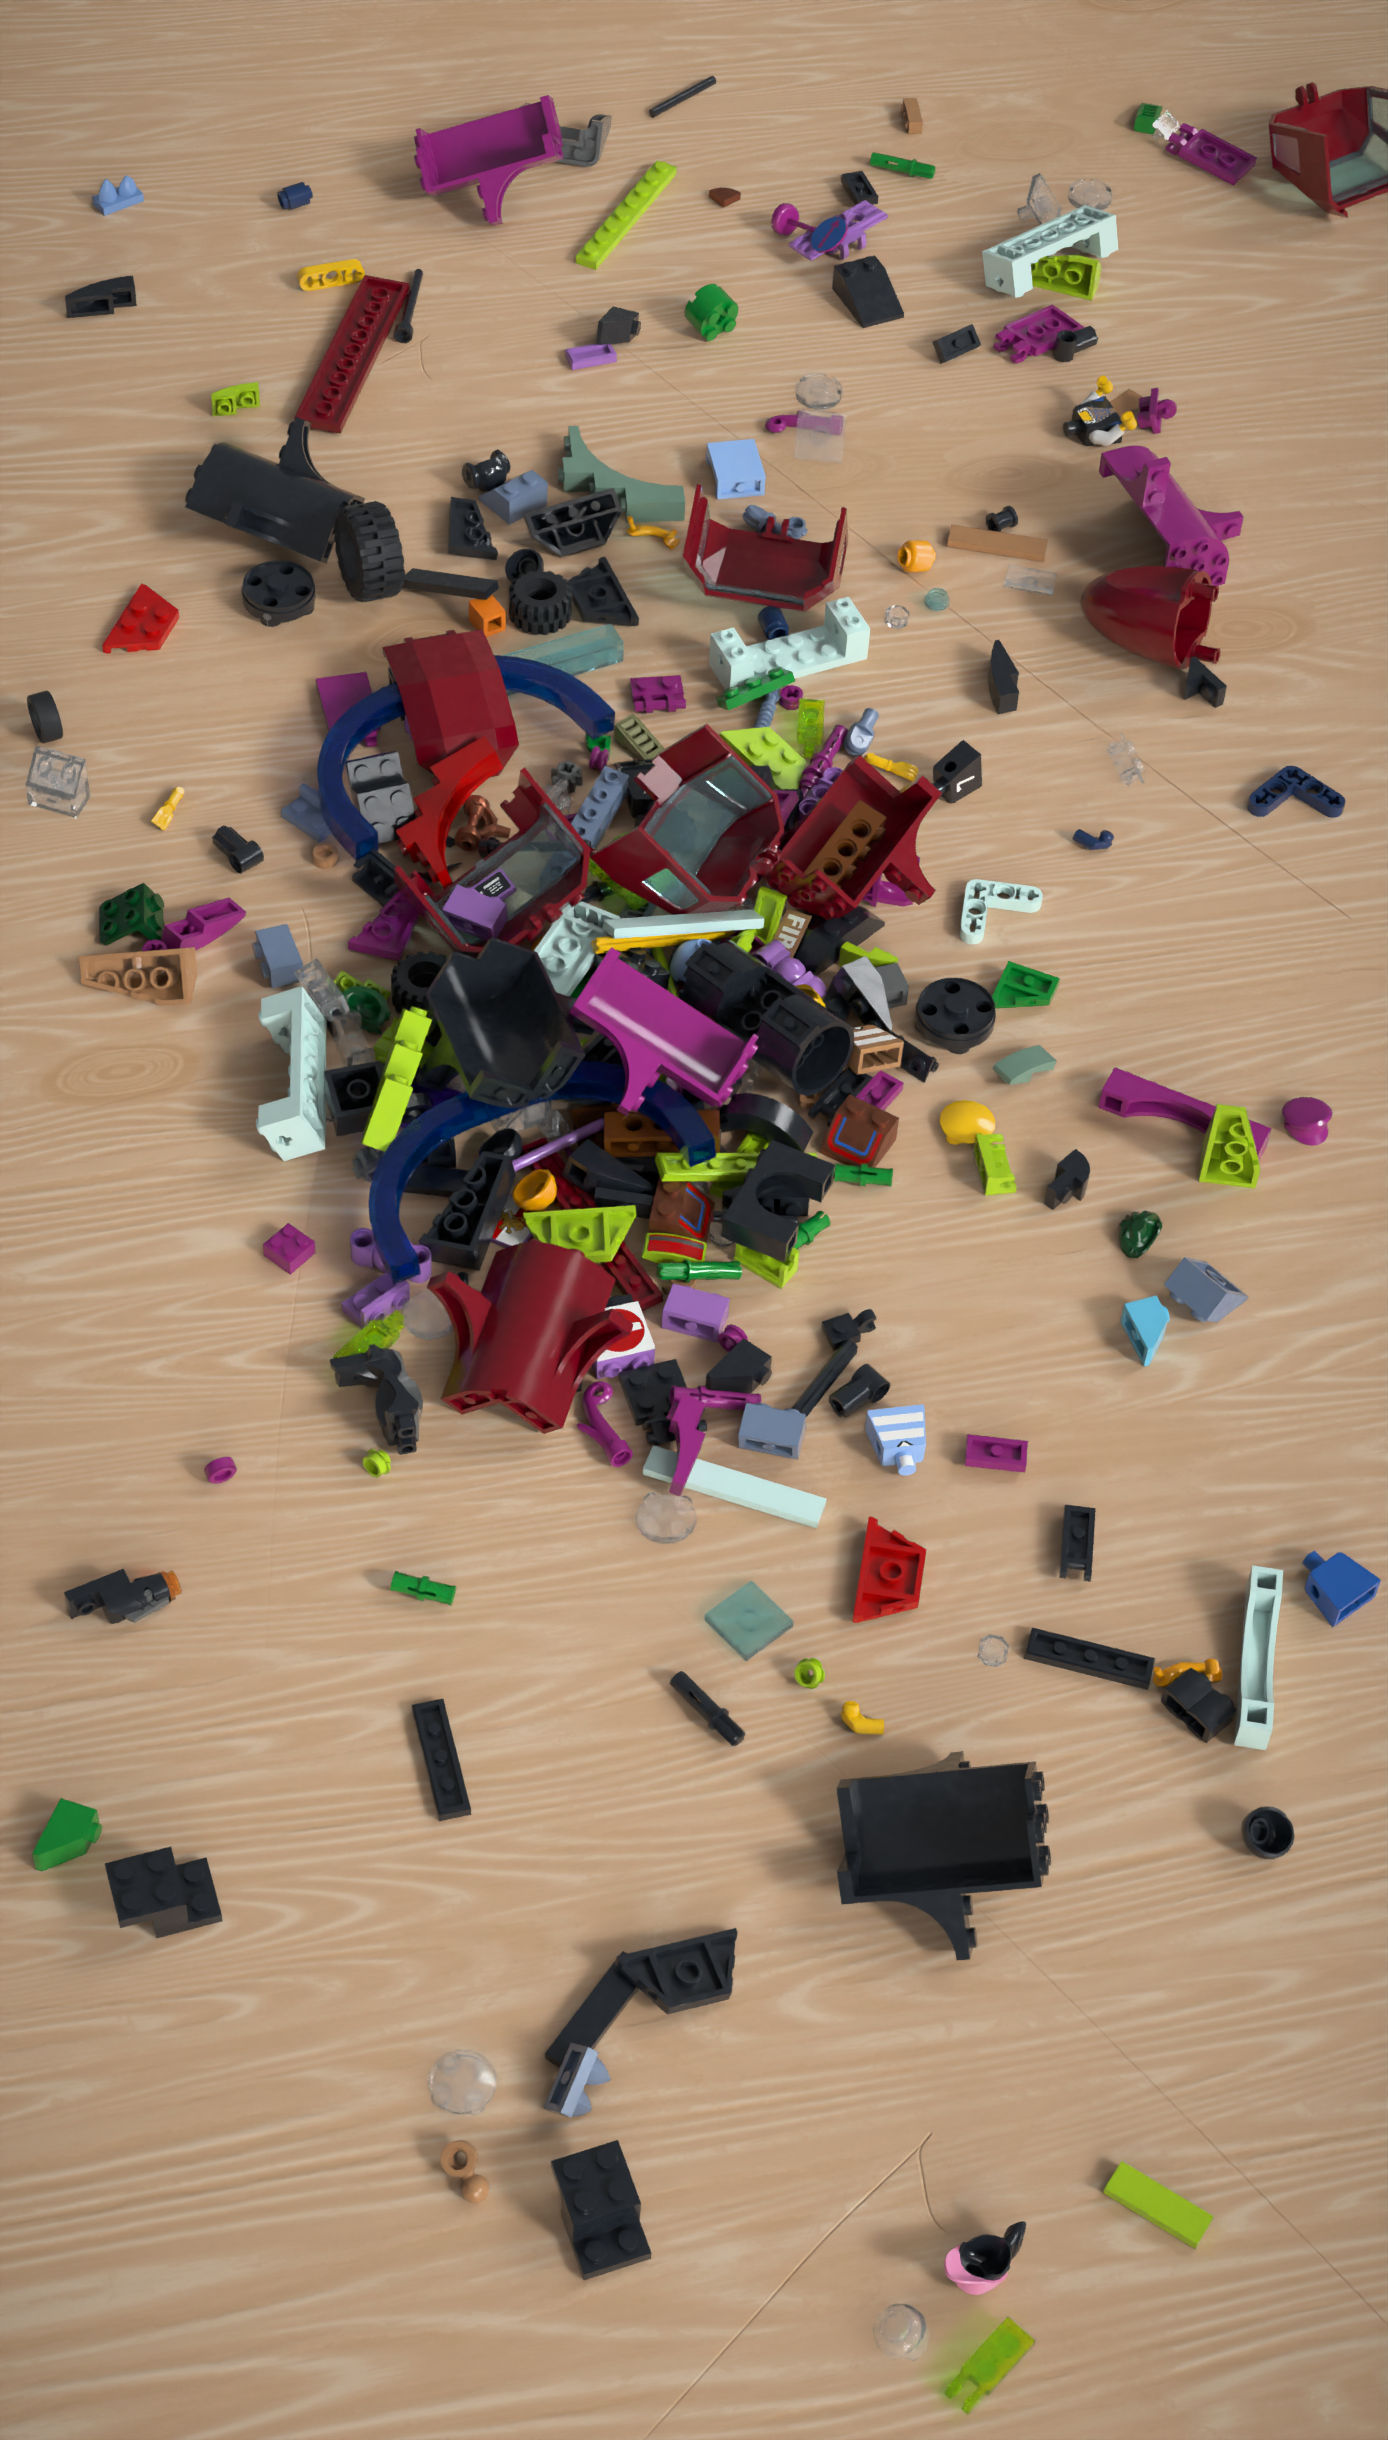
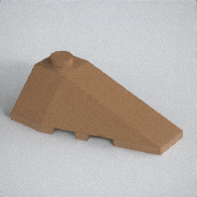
M195 947L79 956L81 984L124 994L162 1006L191 1004L197 979Z

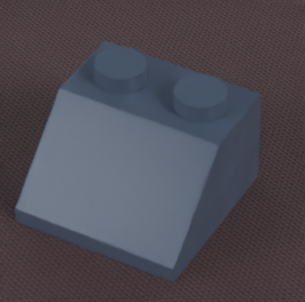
M530 470L479 495V500L510 525L524 518V513L547 506L548 482L536 472Z
M1187 1257L1182 1259L1164 1283V1286L1171 1291L1170 1297L1182 1305L1186 1303L1192 1308L1190 1313L1203 1323L1205 1321L1219 1322L1248 1298L1245 1293L1209 1263Z

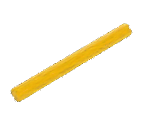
M734 931L619 939L606 936L595 938L591 942L594 953L602 954L607 953L611 947L618 951H628L630 948L636 947L646 949L681 945L692 939L723 940L734 934Z

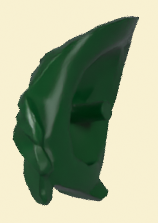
M351 986L342 991L338 1004L343 1012L356 1020L358 1027L362 1030H366L368 1033L382 1034L379 1027L383 1026L384 1022L390 1021L391 1016L387 1001L383 995L374 989L364 986Z
M1146 1210L1142 1213L1132 1212L1130 1216L1126 1215L1125 1219L1119 1223V1242L1123 1253L1129 1258H1139L1148 1251L1162 1229L1160 1217L1155 1212Z

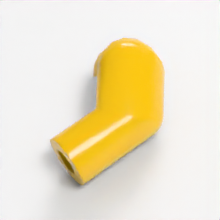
M847 1701L843 1704V1711L840 1713L842 1721L854 1733L884 1735V1719L865 1718L859 1712V1704L855 1701Z

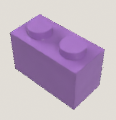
M456 885L442 909L444 922L447 926L485 941L492 937L497 938L508 919L506 903L497 897H488L473 888H465L460 885Z
M673 1284L663 1308L662 1328L719 1343L718 1336L723 1332L728 1318L730 1298L716 1293L711 1294L696 1290L689 1286Z

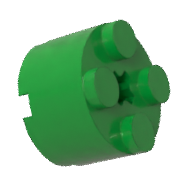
M708 284L700 288L695 293L696 298L694 301L691 302L689 300L685 307L686 319L707 341L714 340L717 334L724 331L731 332L736 326L735 319L738 315V305L716 284Z

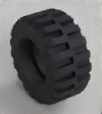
M377 501L341 508L335 516L334 541L336 543L335 550L342 573L341 576L346 583L347 590L350 591V595L362 603L396 596L404 585L403 576H405V569L403 566L402 544L394 518L391 517V512L386 508V505Z

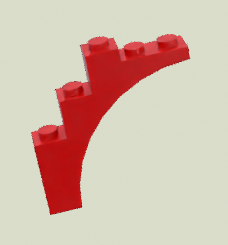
M486 736L481 737L430 767L435 776L431 779L434 787L413 798L418 808L414 810L417 818L396 830L400 838L397 845L403 856L405 857L409 854L414 863L420 861L423 867L429 865L430 868L427 869V872L434 884L439 881L444 889L453 883L448 873L445 859L446 840L451 824L469 796L488 778L503 769L496 751Z

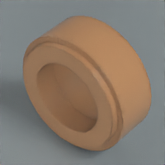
M321 843L316 845L311 851L312 863L318 868L329 869L338 863V850L332 844Z

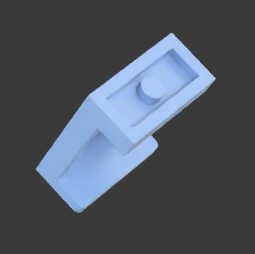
M754 439L707 443L706 462L707 465H711L716 481L715 495L717 499L764 495L766 476Z

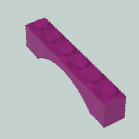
M1114 1067L1102 1089L1098 1108L1123 1118L1134 1116L1169 1118L1185 1123L1206 1134L1216 1106ZM1249 1120L1258 1159L1260 1160L1267 1147L1272 1128Z

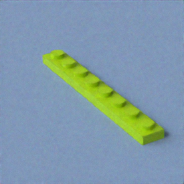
M657 160L576 255V263L597 270L675 177L677 167Z

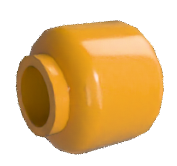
M908 540L903 543L897 554L899 565L906 572L911 573L928 571L936 558L935 551L927 540Z

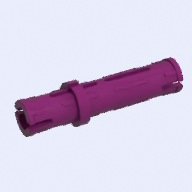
M671 1386L669 1393L670 1405L673 1402L679 1404L682 1395L685 1394L705 1402L706 1408L744 1411L746 1403L755 1404L762 1401L761 1394L708 1390L705 1386H698L697 1388Z

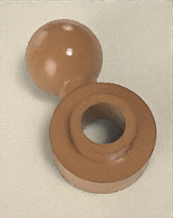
M453 2141L444 2147L441 2153V2165L450 2176L462 2178L461 2191L467 2201L471 2203L482 2202L488 2196L490 2187L485 2177L474 2172L478 2163L477 2150L468 2141ZM459 2151L466 2155V2162L463 2165L459 2164L456 2159Z

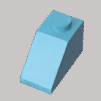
M1157 1295L1125 1303L1120 1320L1143 1366L1150 1365L1164 1337L1166 1326L1170 1319L1166 1306L1161 1305Z

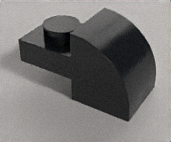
M1077 1149L1057 1164L1055 1179L1047 1186L1044 1204L1052 1210L1061 1203H1067L1072 1196L1081 1201L1086 1194L1090 1164L1087 1158Z

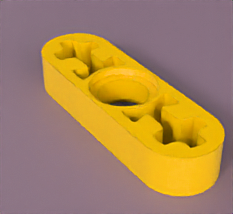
M350 259L304 267L299 270L297 279L303 290L312 291L358 283L363 279L365 271L359 260ZM331 271L337 272L335 277L331 279L325 278L327 273Z

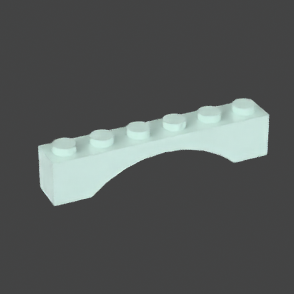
M1252 1565L1246 1584L1234 1738L1235 1746L1266 1750L1272 1733L1274 1714L1273 1665L1282 1597L1283 1570Z

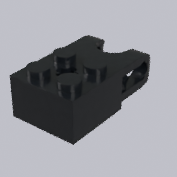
M380 1061L324 1071L323 1090L336 1136L364 1131L385 1063L381 1064ZM420 1064L417 1068L412 1085L417 1084L415 1077L421 1069ZM411 1093L400 1124L420 1121L431 1115L433 1106L428 1095L425 1093Z

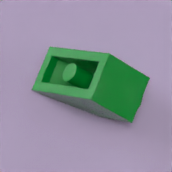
M60 1798L32 1853L35 1869L42 1872L86 1854L91 1843L98 1841L102 1831V1824L99 1823L97 1810Z

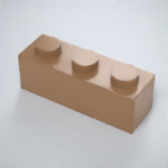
M903 98L900 111L903 113L902 119L905 121V129H907L908 134H922L923 121L917 98Z

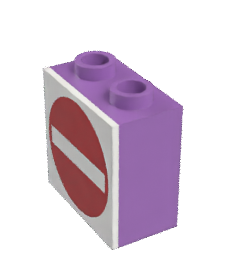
M638 1301L605 1308V1311L613 1309L620 1312L625 1319L633 1324L630 1335L611 1345L592 1364L596 1379L612 1378L618 1376L621 1371L654 1364L655 1345Z

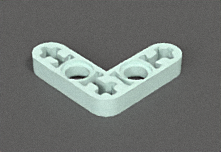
M981 879L969 881L964 895L960 938L968 944L980 943L984 938L988 907L1033 913L1041 908L1043 893L1037 887ZM975 891L980 892L979 899L974 898ZM1006 893L1010 898L1002 899L997 894ZM978 909L981 911V914L974 915L969 913L968 910ZM970 924L976 925L975 932H970Z

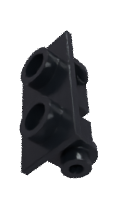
M889 1031L890 1034L904 1041L900 1067L925 1083L929 1072L934 1073L938 1069L939 1063L936 1062L937 1059L930 1057L906 1041L902 1035L898 1036L894 1032Z
M666 1412L648 1416L649 1420L645 1421L642 1426V1430L650 1429V1432H646L648 1444L654 1443L655 1446L676 1441L674 1433L669 1431L671 1420L667 1419ZM705 1419L699 1421L696 1430L701 1432L707 1431Z

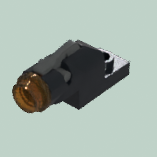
M124 1569L64 1592L67 1611L71 1619L80 1615H88L95 1609L102 1607L110 1624L119 1623L126 1619L135 1623L170 1604L171 1601L176 1599L177 1595L182 1594L180 1583L173 1570L167 1573L163 1570L153 1575L136 1578L133 1582H130Z

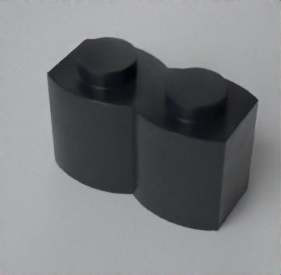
M1189 1668L1168 1685L1161 1697V1702L1167 1710L1183 1721L1188 1729L1205 1743L1209 1742L1233 1721L1237 1711L1229 1696L1213 1689L1208 1677L1192 1668Z

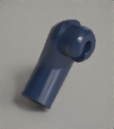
M1078 829L1073 836L1075 842L1089 850L1108 849L1111 847L1112 840L1114 839L1113 833L1107 830L1101 831L1099 837H1093L1085 831Z

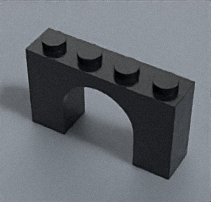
M772 1140L766 1150L762 1149L760 1151L755 1168L748 1170L743 1187L735 1190L731 1206L723 1209L719 1219V1224H722L721 1237L785 1262L797 1243L799 1224L767 1211L759 1204L758 1199L770 1191L788 1190L821 1203L833 1184L835 1164Z

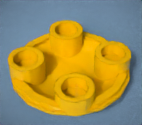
M955 1101L947 1105L940 1114L939 1123L942 1131L946 1134V1140L954 1145L960 1143L973 1144L975 1143L976 1134L988 1135L992 1134L995 1130V1118L992 1112L985 1105L976 1101Z

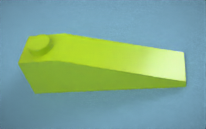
M1079 255L1044 256L1038 262L1030 263L1032 285L1034 287L1092 301L1099 286L1102 268L1099 260Z
M1216 1104L1200 1153L1199 1182L1256 1188L1260 1173V1163L1246 1107Z

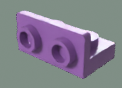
M386 1272L342 1302V1311L366 1331L373 1325L380 1324L386 1316L395 1310L402 1309L410 1301V1284L406 1280L398 1283Z

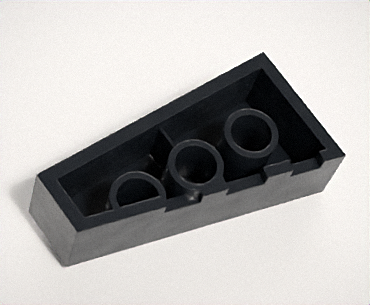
M486 1151L481 1153L463 1178L464 1183L457 1192H453L448 1199L449 1204L442 1214L438 1213L432 1222V1228L427 1234L424 1233L419 1240L420 1245L428 1247L431 1251L432 1262L480 1271L516 1177L511 1156Z

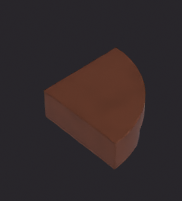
M722 187L709 190V197L724 208L740 200L741 193L731 188Z

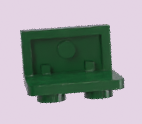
M142 883L102 903L99 907L100 943L107 946L137 930L149 940L161 941L165 925L163 920L164 901L157 893L155 894L145 883Z

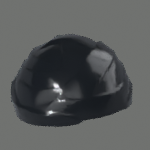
M530 548L514 552L508 558L505 566L507 579L511 583L515 578L518 579V576L522 573L527 574L528 571L537 572L538 570L544 571V562L541 555Z
M514 1129L499 1130L482 1143L478 1154L480 1156L483 1151L508 1155L511 1156V1160L519 1158L522 1153V1138Z
M1269 1806L1259 1807L1247 1814L1241 1826L1242 1837L1246 1847L1261 1859L1282 1857L1293 1845L1295 1837L1293 1825L1287 1815L1278 1808Z

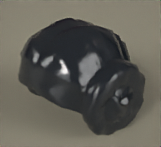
M497 449L492 452L489 460L476 465L469 462L465 463L462 468V477L469 488L489 491L505 483L507 474L510 473L511 465L506 455Z

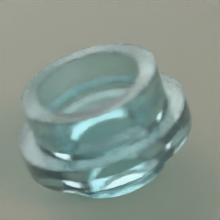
M933 588L925 596V605L934 611L944 610L949 606L950 599L948 594L941 588Z

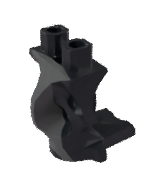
M373 1344L369 1345L368 1351L365 1353L330 1359V1366L335 1371V1381L339 1387L365 1385L370 1388H378L375 1401L376 1415L388 1445H396L400 1455L416 1452V1442L419 1441V1425L423 1409V1399L416 1382L408 1376L405 1370L402 1355L396 1350L379 1348Z

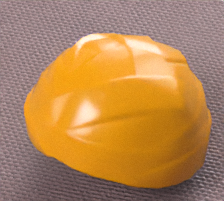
M540 1169L527 1174L517 1183L513 1190L512 1197L515 1204L526 1211L540 1212L545 1210L556 1197L557 1186L555 1178L549 1170Z

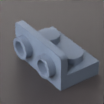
M303 783L299 786L300 797L281 810V817L320 843L342 827L341 809L335 802H331L316 789H312Z

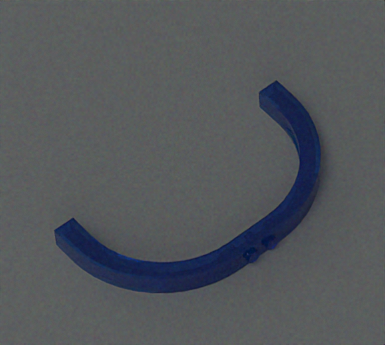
M494 655L500 667L506 690L530 695L555 706L568 715L592 740L614 730L615 711L595 691L576 677L534 660ZM396 682L382 687L349 708L330 729L319 753L317 777L320 810L332 835L355 861L368 854L373 848L377 851L379 850L378 831L357 810L346 793L342 780L346 765L345 761L349 759L353 750L366 736L382 725L405 714Z
M581 1061L573 1075L561 1089L545 1100L540 1097L529 1101V1106L567 1098L599 1099L619 1104L625 1085L624 1067L608 1063ZM658 1079L652 1088L646 1086L641 1093L645 1099L637 1111L657 1123L670 1136L689 1167L715 1158V1139L695 1108L681 1094ZM464 1092L424 1112L403 1129L388 1146L374 1172L368 1204L376 1249L393 1285L421 1274L418 1256L404 1232L399 1218L403 1192L416 1168L431 1152L454 1136L529 1106L518 1108L498 1107L470 1099L468 1092Z

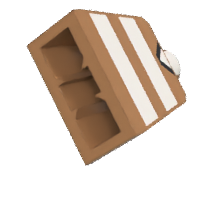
M875 1025L852 1028L854 1032V1047L847 1066L855 1074L859 1075L900 1067L904 1045L903 1040Z

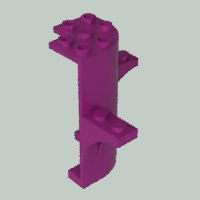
M546 95L540 97L541 101L430 134L421 128L416 129L417 136H414V141L417 147V155H414L417 168L421 169L422 177L420 178V183L423 191H426L431 196H437L479 183L477 191L480 199L484 200L485 207L482 208L485 221H489L493 226L503 224L501 216L502 202L511 182L527 169L563 159L564 153L561 149L563 141L553 98Z
M1126 446L1102 452L1099 466L1100 475L1103 478L1112 475L1116 476L1167 545L1163 566L1204 571L1210 576L1212 585L1219 586L1225 584L1229 565V553L1221 540L1240 536L1244 518L1241 512L1218 513L1196 508L1170 474L1171 462L1167 457L1158 458L1149 448Z
M611 947L568 1013L608 1038L620 1055L624 1067L625 1085L621 1101L616 1110L625 1116L631 1110L636 1112L645 1099L641 1093L646 1086L652 1088L660 1073L711 1107L715 1105L720 1107L732 1093L734 1088L731 1086L742 1077L749 1066L747 1061L752 1058L759 1047L754 1044L759 1036L753 1034L744 1042L618 959L621 953Z

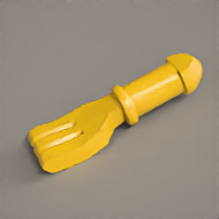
M868 753L864 757L870 765L882 768L886 772H893L912 782L916 779L919 771L912 764L906 762L893 763L891 759L888 760L874 755L875 753Z
M175 787L171 791L168 800L164 802V806L156 812L151 820L153 824H156L163 831L173 818L172 811L176 810V805L184 796L183 788Z

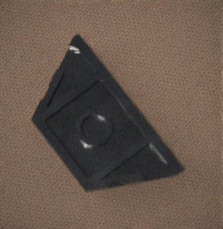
M606 557L598 559V565L592 569L587 567L579 575L568 580L569 586L572 588V601L583 621L628 626L639 625V617Z
M734 1928L620 1955L615 1960V1966L667 2015L729 2000L732 1993V1971L735 1964L734 1950L738 1932Z

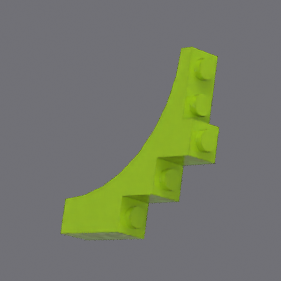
M411 1006L410 1011L403 1009L400 1018L394 1016L391 1024V1040L385 1066L360 1140L362 1144L386 1153H390L413 1091L411 1085L423 1055L421 1049L432 1019L426 1017L427 1011L414 1006Z

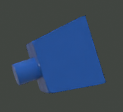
M1312 1551L1302 1562L1310 1571L1305 1591L1332 1627L1339 1624L1376 1596L1381 1580L1342 1552L1336 1553L1325 1561L1316 1551Z

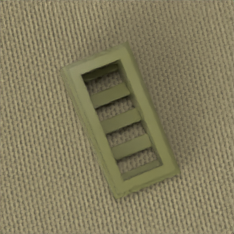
M634 714L619 721L614 726V739L639 760L652 759L665 749ZM651 749L653 750V751L650 752L649 754H646V753H645V752H647V751H649V750H651Z

